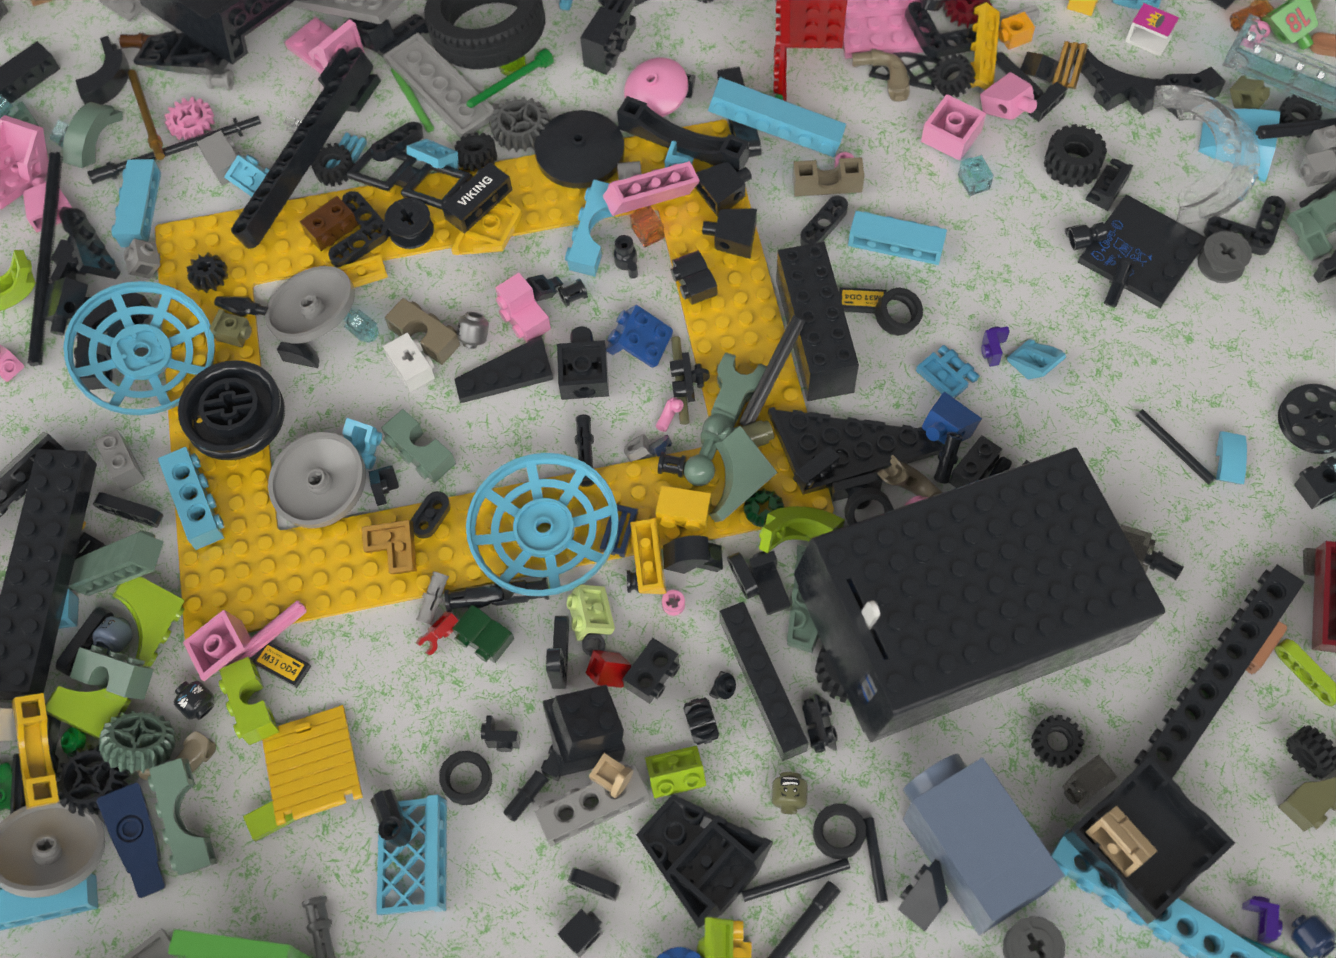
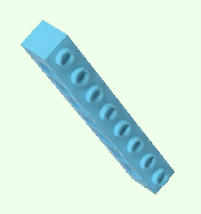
M1069 829L1061 835L1050 854L1065 877L1068 876L1076 881L1078 888L1087 893H1095L1102 898L1101 901L1106 906L1115 910L1118 908L1128 914L1127 918L1131 922L1139 926H1147L1153 930L1152 933L1155 937L1164 942L1170 941L1179 947L1178 950L1189 958H1230L1231 954L1238 958H1273L1179 898L1162 913V919L1157 918L1151 923L1146 924L1111 886H1105L1101 883L1100 874L1064 837ZM1074 858L1083 859L1086 863V870L1078 869L1074 864ZM1177 922H1182L1187 926V936L1178 931ZM1204 938H1208L1213 942V952L1208 951L1204 947Z

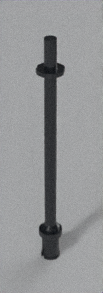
M255 116L238 122L236 117H234V124L162 149L165 157L198 146V141L220 130L224 136L238 133L242 137V130L262 124L259 116ZM154 151L129 159H154V161L157 160ZM109 161L106 162L105 166L87 171L91 183L94 185L110 178L113 180L117 179L120 172L126 169L127 161L118 164Z

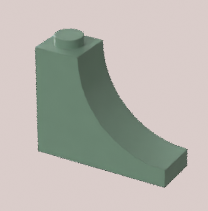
M741 426L735 428L727 427L718 435L720 439L714 444L722 457L725 467V487L722 497L714 510L709 514L714 522L723 521L777 474V471Z

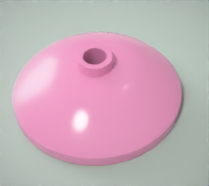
M663 57L652 58L638 65L630 73L625 84L624 95L625 98L629 96L647 103L651 110L661 117H665L674 112L686 98L689 86L688 77L682 66L676 61Z

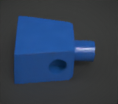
M943 392L927 415L922 428L926 431V435L931 441L939 440L944 444L947 432H956L962 435V441L972 437L982 418L949 394Z

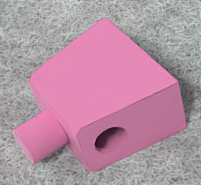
M1011 72L980 94L983 112L1009 120L1015 119L1024 111L1032 113L1037 107L1031 84Z
M42 177L33 179V187L23 192L26 217L36 233L41 231L46 180ZM61 190L58 191L60 193L58 194V209H56L58 211L55 214L57 215L56 225L62 223L59 216L62 207L72 208Z

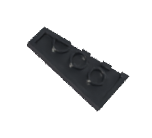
M63 206L59 216L64 231L69 233L68 243L74 247L72 255L79 262L76 266L78 272L117 279L121 272L116 266L115 260L106 250V246L97 236L96 230L87 220L86 214L80 209Z

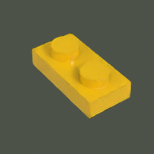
M380 254L338 267V269L346 273L354 288L388 278Z

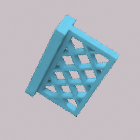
M429 795L424 799L398 801L404 819H408L415 826L412 830L410 841L421 831L425 835V843L417 851L408 842L405 846L397 847L391 854L386 849L387 841L381 838L378 832L376 914L389 915L431 910L435 912L446 911L447 800L439 795ZM425 806V816L419 823L409 816L417 807ZM399 826L393 830L392 835L397 833L396 830ZM407 846L415 855L403 866L396 857ZM418 859H421L425 863V871L417 879L409 869ZM394 861L402 870L390 881L386 877V868ZM407 874L414 883L403 894L395 885ZM420 887L424 891V904L414 905L408 898ZM393 889L401 898L393 907L385 908V897Z

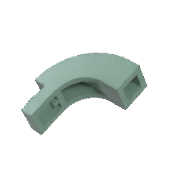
M93 102L82 106L73 116L67 128L63 142L62 162L80 168L94 164L96 143L101 131L110 124L122 121L123 112L115 110L113 106L100 105Z

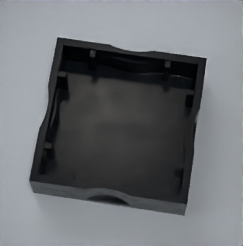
M1148 757L1105 799L1098 803L1064 835L1146 924L1157 919L1185 892L1186 888L1199 875L1208 870L1235 844L1232 838L1205 811L1198 808L1186 797L1180 786L1151 757ZM1116 806L1157 850L1155 854L1126 878L1099 848L1101 845L1098 842L1095 844L1086 833L1090 827Z

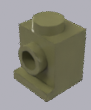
M1241 75L1230 88L1233 105L1235 108L1259 109L1269 98L1270 89L1265 87L1263 80L1246 79V76Z
M221 309L218 310L209 328L216 341L238 347H243L252 331L247 318L225 313Z

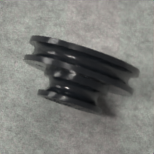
M239 360L225 361L204 369L187 384L180 397L178 418L182 430L193 446L201 453L218 460H239L258 453L274 440L284 422L285 402L275 380L265 369L251 362ZM199 418L202 419L201 423H197Z

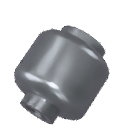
M466 312V315L459 318L457 339L466 348H477V345H482L487 340L489 322L481 313Z

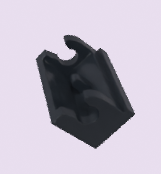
M1111 159L1109 163L1117 166L1118 169L1106 165L1085 200L1108 211L1129 179L1134 165L1130 163L1128 165L1118 159Z

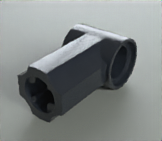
M392 789L381 790L370 799L379 823V835L396 847L405 846L412 837V829L405 822L395 792ZM399 826L398 832L392 836L393 830Z

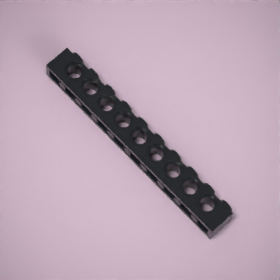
M1278 564L1271 571L1266 569L1257 581L1261 584L1258 590L1253 588L1244 600L1248 603L1245 609L1239 608L1232 617L1231 621L1234 622L1232 628L1226 627L1217 640L1221 642L1217 649L1212 647L1205 656L1204 660L1208 663L1204 669L1198 667L1190 678L1194 682L1191 688L1185 687L1176 700L1180 704L1176 709L1171 707L1162 719L1166 723L1162 730L1156 728L1148 739V742L1151 743L1147 751L1142 749L1133 761L1137 764L1136 768L1148 757H1151L1173 779L1305 583L1303 580ZM1267 592L1272 593L1276 599L1271 598ZM1254 611L1259 612L1262 615L1263 619L1258 618L1254 614ZM1240 630L1245 631L1250 638H1245ZM1226 650L1232 651L1236 658L1230 657ZM1213 670L1219 671L1223 679L1216 677ZM1199 690L1205 691L1208 694L1209 699L1203 698L1200 695ZM1185 710L1191 711L1195 716V720L1188 718ZM1171 731L1178 732L1181 736V741L1174 739ZM1156 751L1164 753L1167 757V762L1161 761L1157 757Z

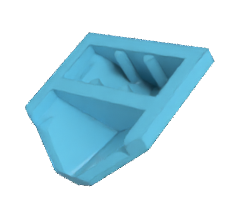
M1029 339L1007 357V361L1025 378L1030 380L1044 377L1066 358V355L1060 349L1035 343L1034 340Z

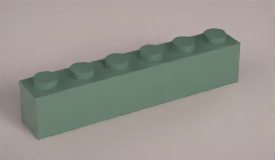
M139 531L81 556L74 561L68 589L91 596L151 573L155 570L164 541L156 539L155 535L151 532Z

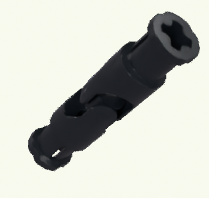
M547 577L539 581L526 582V580L509 582L514 586L525 589H549ZM496 583L489 588L485 586H471L459 591L450 592L449 589L444 590L447 612H452V609L468 607L469 609L471 605L483 608L491 603L495 606L526 603L529 599H550L549 596H526L513 592V596L510 599L503 601L505 595L502 587Z

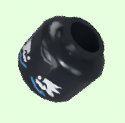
M185 681L175 690L177 696L174 699V706L187 719L197 718L200 720L214 707L213 693L200 681H193L191 683Z

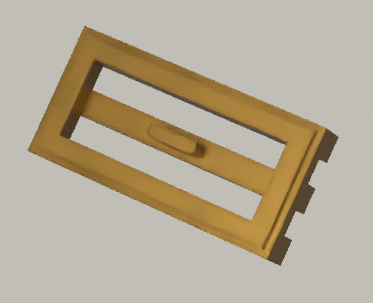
M1064 41L1053 84L1057 81L1066 88L1076 89L1088 48L1086 43L1078 44L1077 42L1070 43L1069 41ZM1077 49H1080L1073 71V75L1071 78V82L1068 83L1070 72L1074 64L1073 62L1076 55Z

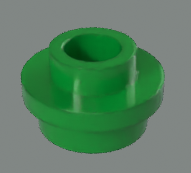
M75 727L69 728L60 740L63 752L74 754L76 748L83 749L86 743V735Z

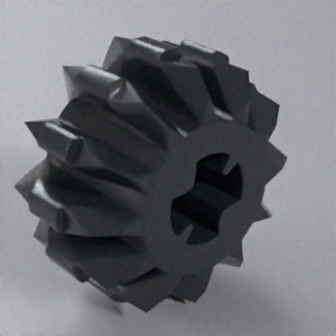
M208 252L205 257L198 254V259H191V265L186 267L188 272L187 278L198 291L203 290L206 293L210 289L217 291V286H224L223 280L228 279L227 266L217 254L212 256Z
M704 697L685 703L683 709L694 743L697 745L707 744L718 739L719 731L709 700Z

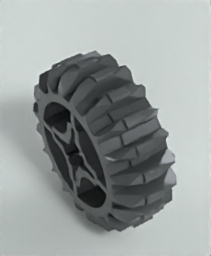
M524 96L521 100L514 97L513 101L506 99L505 105L499 103L498 109H494L490 120V128L495 141L501 147L506 146L508 151L514 148L516 153L519 149H523L526 152L529 147L535 149L536 138L540 135V130L545 129L543 126L550 121V118L540 101L535 102L533 98L526 100Z

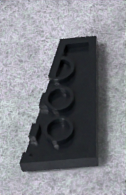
M539 336L454 378L460 403L550 381L553 380V375L542 336Z

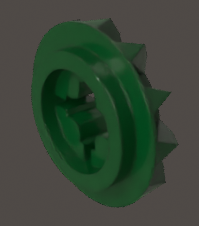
M765 488L756 491L745 501L744 513L746 518L752 524L763 527L766 524L768 513L784 508L782 497H779L775 491H767ZM769 501L768 508L770 510L765 509L759 515L760 506L758 504L763 505Z

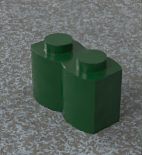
M473 605L470 606L452 628L456 635L454 639L465 648L469 645L476 649L474 653L484 662L490 660L496 663L514 640L513 634L507 628L491 619Z

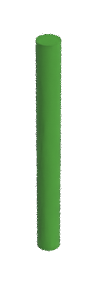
M391 68L394 78L426 132L434 131L433 124L410 86Z

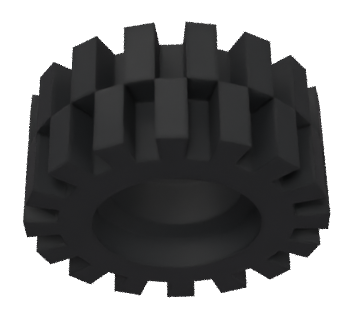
M951 54V58L947 55L944 57V62L942 60L938 62L940 66L935 65L933 68L935 72H932V81L944 97L946 94L952 97L953 94L955 97H960V92L964 95L967 93L965 91L966 88L971 89L970 83L975 82L974 77H976V73L965 56L963 57L962 54H958V56ZM961 71L955 79L947 81L951 74Z
M1296 94L1292 95L1291 98L1288 96L1285 101L1283 100L1278 110L1280 111L1279 124L1319 120L1322 118L1321 105L1316 106L1318 102L1316 100L1310 101L1312 98L1310 96L1307 99L1304 98V94H1300L1298 98ZM1292 113H1299L1306 119L1296 118Z
M475 132L472 136L467 134L466 138L462 136L460 138L461 141L457 140L455 151L458 152V164L464 170L469 168L470 171L479 170L489 162L494 164V161H497L495 142L489 134L486 136L485 133L479 135L478 132Z
M328 143L327 148L322 147L311 166L319 182H323L326 186L330 183L332 187L335 186L336 182L338 185H342V180L345 182L349 180L346 177V172L354 165V162L345 146L342 144L339 146L338 143H334V146H332L331 143ZM329 160H340L336 167L325 168Z
M1053 715L1048 716L1046 720L1044 718L1032 734L1031 739H1033L1031 747L1035 748V756L1039 755L1041 757L1039 761L1042 763L1048 762L1049 767L1057 765V768H1062L1064 765L1068 766L1076 760L1083 750L1084 739H1081L1083 732L1082 730H1077L1079 725L1076 722L1074 724L1070 723L1071 718L1069 717L1064 720L1062 719L1063 715H1057L1056 718ZM1052 732L1063 734L1068 742L1067 748L1062 751L1052 749L1047 741L1048 735Z
M1310 725L1300 728L1286 740L1288 753L1293 754L1291 758L1294 761H1298V766L1305 768L1307 774L1311 773L1314 778L1323 779L1336 769V747L1332 746L1333 742L1331 739L1327 740L1325 738L1326 734L1323 732L1320 734L1317 728L1314 727L1312 729Z

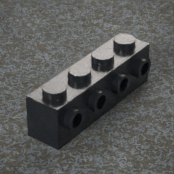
M42 432L0 471V517L7 512V507L13 501H18L26 494L37 449L65 450L49 433Z

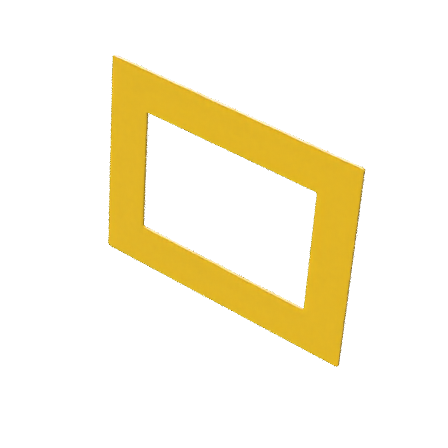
M726 120L682 127L699 134L714 137H727L728 134L731 135ZM638 136L623 138L625 153L622 163L640 161L642 174L665 168V158L669 148ZM535 154L494 162L496 167L510 176L513 190L507 197L511 203L516 204L522 211V217L512 236L580 223L578 215L580 208L585 207L587 188H567L552 182L541 172ZM695 158L692 163L695 172L714 166ZM459 168L460 170L471 173L472 178L478 172V169L470 171V168L468 170H464V168ZM618 170L611 178H609L605 182L612 183L613 181L619 180ZM439 172L428 174L414 191L442 200L459 179ZM367 185L288 200L262 241L252 249H247L231 232L232 226L243 209L158 224L155 226L157 251L160 254V266L158 268L159 284L170 286L191 298L203 310L211 325L218 310H224L214 305L217 296L250 297L255 303L254 286L258 284L290 279L294 275L314 267H334L328 256L329 250L360 229L357 226L352 232L335 241L332 246L320 251L305 235L300 223L302 219L334 197L338 196L342 200L345 193L356 191L363 196L384 221L388 207L395 201L405 198L401 195L403 187L394 185L390 191H384ZM746 187L745 197L730 209H751ZM694 188L688 195L618 214L615 217L657 210L672 268V260L699 250L717 283L718 295L691 305L688 299L685 300L680 291L681 285L679 281H676L695 364H701L703 369H707L710 372V379L705 381L704 387L701 388L709 417L720 392L717 382V368L724 354L728 352L736 355L735 371L744 375L751 374L759 364L768 365L785 329L757 227L755 229L750 259L716 250L715 236L702 235L704 221L717 222L718 217L696 188ZM350 202L356 207V209L358 208L357 202ZM427 205L434 225V232L426 244L415 249H404L395 245L389 236L384 243L355 262L379 254L382 261L449 249L453 247L461 231L445 219L443 210ZM368 213L363 214L360 220H369L372 215ZM362 240L356 241L353 247L360 248L365 242ZM209 252L212 256L217 254L225 262L228 270V279L223 280L224 286H217V291L210 289L206 293L203 290L198 291L189 282L186 267L191 265V259H198V254L205 257ZM339 254V255H337L336 257H339V258L341 259V258H343L344 256H341V255ZM171 299L167 312L178 318L187 330L200 323L187 307ZM224 310L225 313L235 315L229 311ZM249 314L243 316L247 318L252 327L251 335L245 341L243 347L216 341L214 337L215 354L213 365L225 361L239 360L251 362L262 367L256 315ZM163 319L162 332L167 338L180 333L174 325ZM205 332L191 338L194 351L192 364L205 367L208 346ZM185 342L171 348V359L181 362L185 361L186 346ZM790 352L756 422L759 420L763 422L769 421L773 429L774 439L770 440L769 444L758 447V449L777 471V474L757 491L763 488L767 491H775L779 497H782L784 507H810L833 514L834 507L828 488L802 495L799 485L793 480V471L768 415V409L775 407V410L789 412L799 410L807 413ZM166 368V384L173 380L180 371ZM187 373L177 386L167 391L170 402L181 397L187 384L196 375ZM749 401L744 405V407H743V409H742V412H741V414H740V416H739V418H738V420H737V422H736L734 428H735V427H738V426H741V427H742V425L739 423V421H740V419H741V417H742V415H743V413H744V411H745V409H746V407H747ZM178 406L168 410L171 453L183 447H187L191 454L196 453L201 463V467L198 468L199 473L205 475L209 487L206 488L207 494H212L217 505L216 508H213L215 515H220L225 528L221 529L224 536L223 539L195 550L187 539L175 507L181 597L185 600L182 604V607L185 608L183 612L185 640L222 610L240 619L247 632L251 633L263 629L296 601H300L307 611L293 624L420 599L423 593L427 592L433 571L449 576L444 590L449 589L450 592L465 590L466 587L495 583L478 567L467 541V514L476 492L448 497L451 504L450 511L436 532L431 537L425 539L414 535L417 571L392 575L389 574L387 550L372 553L363 552L362 527L411 520L422 503L342 518L331 525L320 528L296 527L279 530L277 511L272 505L268 491V480L272 469L270 444L258 453L243 459H214L197 450L180 426ZM199 418L197 423H201L202 419ZM701 448L666 455L675 457L684 455L687 457V462L690 457L699 454ZM716 450L712 459L715 467L714 477L708 484L703 486L692 485L684 475L683 478H680L677 474L663 472L658 474L660 456L594 469L607 482L616 504L638 509L636 521L656 519V508L661 485L711 493L710 513L719 503L725 487V467L718 450ZM575 472L544 479H556L570 483ZM524 483L493 488L492 490L504 498L509 492ZM595 483L588 487L579 486L578 489L589 499L594 511L608 506L605 496ZM541 488L543 498H551L558 501L564 493V490L557 488ZM532 491L521 494L511 503L521 509L525 504L533 500ZM197 494L193 495L189 500L195 498ZM573 496L567 505L572 517L587 514L581 502ZM486 498L481 504L477 515L476 535L491 534L492 518L498 506ZM769 501L763 505L758 504L760 506L759 515L765 509L770 510L768 508ZM745 502L723 521L714 522L709 515L706 531L693 532L679 526L668 528L657 523L661 550H663V545L684 536H706L708 540L758 531L762 527L752 524L746 518L744 513ZM438 504L434 509H440L442 505ZM618 511L619 521H620L621 514H622L621 511ZM504 512L501 518L499 533L513 531L515 518L507 512ZM628 513V515H627V518H626V521H625V524H624V528H623V531H622V534H621V537H620V540H619L618 548H621V545H622V542H623V538H624V535H625V532H626V529H627V526H628V522H629V519H630V516H631V514H629V513ZM201 515L197 520L202 519L205 515ZM609 517L596 521V537L591 549L601 554L603 552H600V546ZM542 523L538 526L537 531L545 533L549 531L551 525ZM425 524L421 529H427L429 525ZM589 524L575 527L572 540L585 545L589 533ZM632 535L625 557L634 556ZM517 541L501 543L504 551L513 561L523 551L517 544ZM493 544L478 545L479 552L486 565L494 574L500 577L509 566L498 556ZM566 548L561 553L555 555L557 567L571 561L577 556V553ZM610 554L607 561L623 557H620L618 554ZM531 556L523 566L533 570H547L545 558ZM584 558L575 567L594 564L596 562ZM517 573L512 580L529 576Z

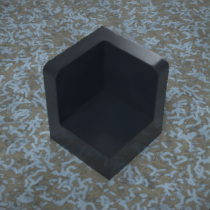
M1027 51L1020 69L1026 75L1051 83L1059 61L1044 54Z

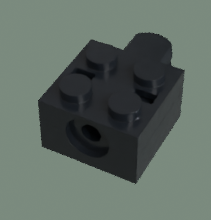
M584 326L576 327L571 331L570 343L557 344L558 384L561 400L608 397L609 380L605 340L593 341V334L589 328Z

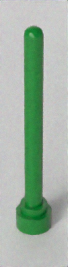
M546 48L537 52L533 61L466 102L467 107L473 108L537 68L549 67L554 63L553 55Z

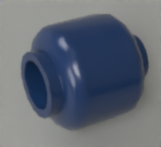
M1303 914L1291 924L1294 928L1291 933V940L1308 958H1325L1336 948L1335 931L1319 915L1306 917Z

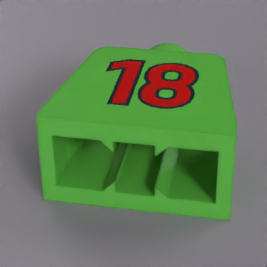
M1287 0L1262 17V20L1269 24L1271 31L1283 44L1297 42L1300 49L1304 50L1314 43L1309 32L1318 26V20L1311 0Z

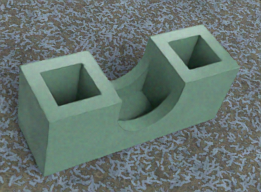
M404 409L400 410L381 427L385 435L383 438L384 442L391 449L396 447L400 451L399 455L407 464L412 462L422 478H429L433 483H436L456 465L453 454L436 438L426 446L420 447L415 445V442L423 435L420 424Z
M92 645L91 649L79 647L70 675L71 679L89 685L107 687L106 691L122 697L145 699L154 669L144 666V660L128 657V660H126V654L110 651L108 654L107 648Z

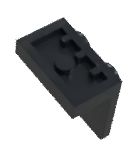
M344 48L338 49L318 77V81L323 87L326 86L347 54ZM370 74L346 111L360 112L381 82L377 74Z

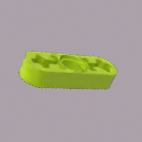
M1287 638L1275 647V653L1278 658L1322 703L1330 707L1336 704V683L1296 642Z

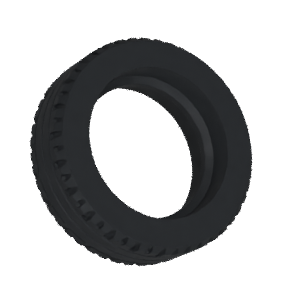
M427 0L424 8L425 22L435 50L446 61L466 69H492L516 61L536 45L546 23L542 0ZM505 3L517 7L508 18L486 28L466 29L454 26L456 20L464 13L484 4Z

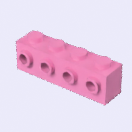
M688 161L674 164L667 168L656 169L645 174H638L627 179L613 181L608 185V189L603 197L612 216L688 195L700 180L691 162Z

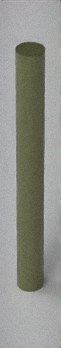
M678 336L672 337L673 361L682 359L681 339ZM677 376L675 381L685 380V376ZM677 397L684 404L682 411L679 412L680 424L687 425L689 424L687 397Z

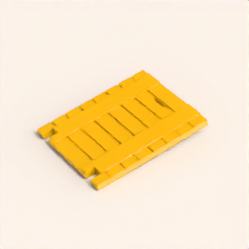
M343 705L279 725L278 733L262 740L277 826L285 824V815L291 813L293 819L297 820L347 803L346 795L349 794L353 795L354 800L363 798Z

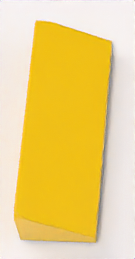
M651 518L630 522L638 592L644 594H667L659 528L656 519Z

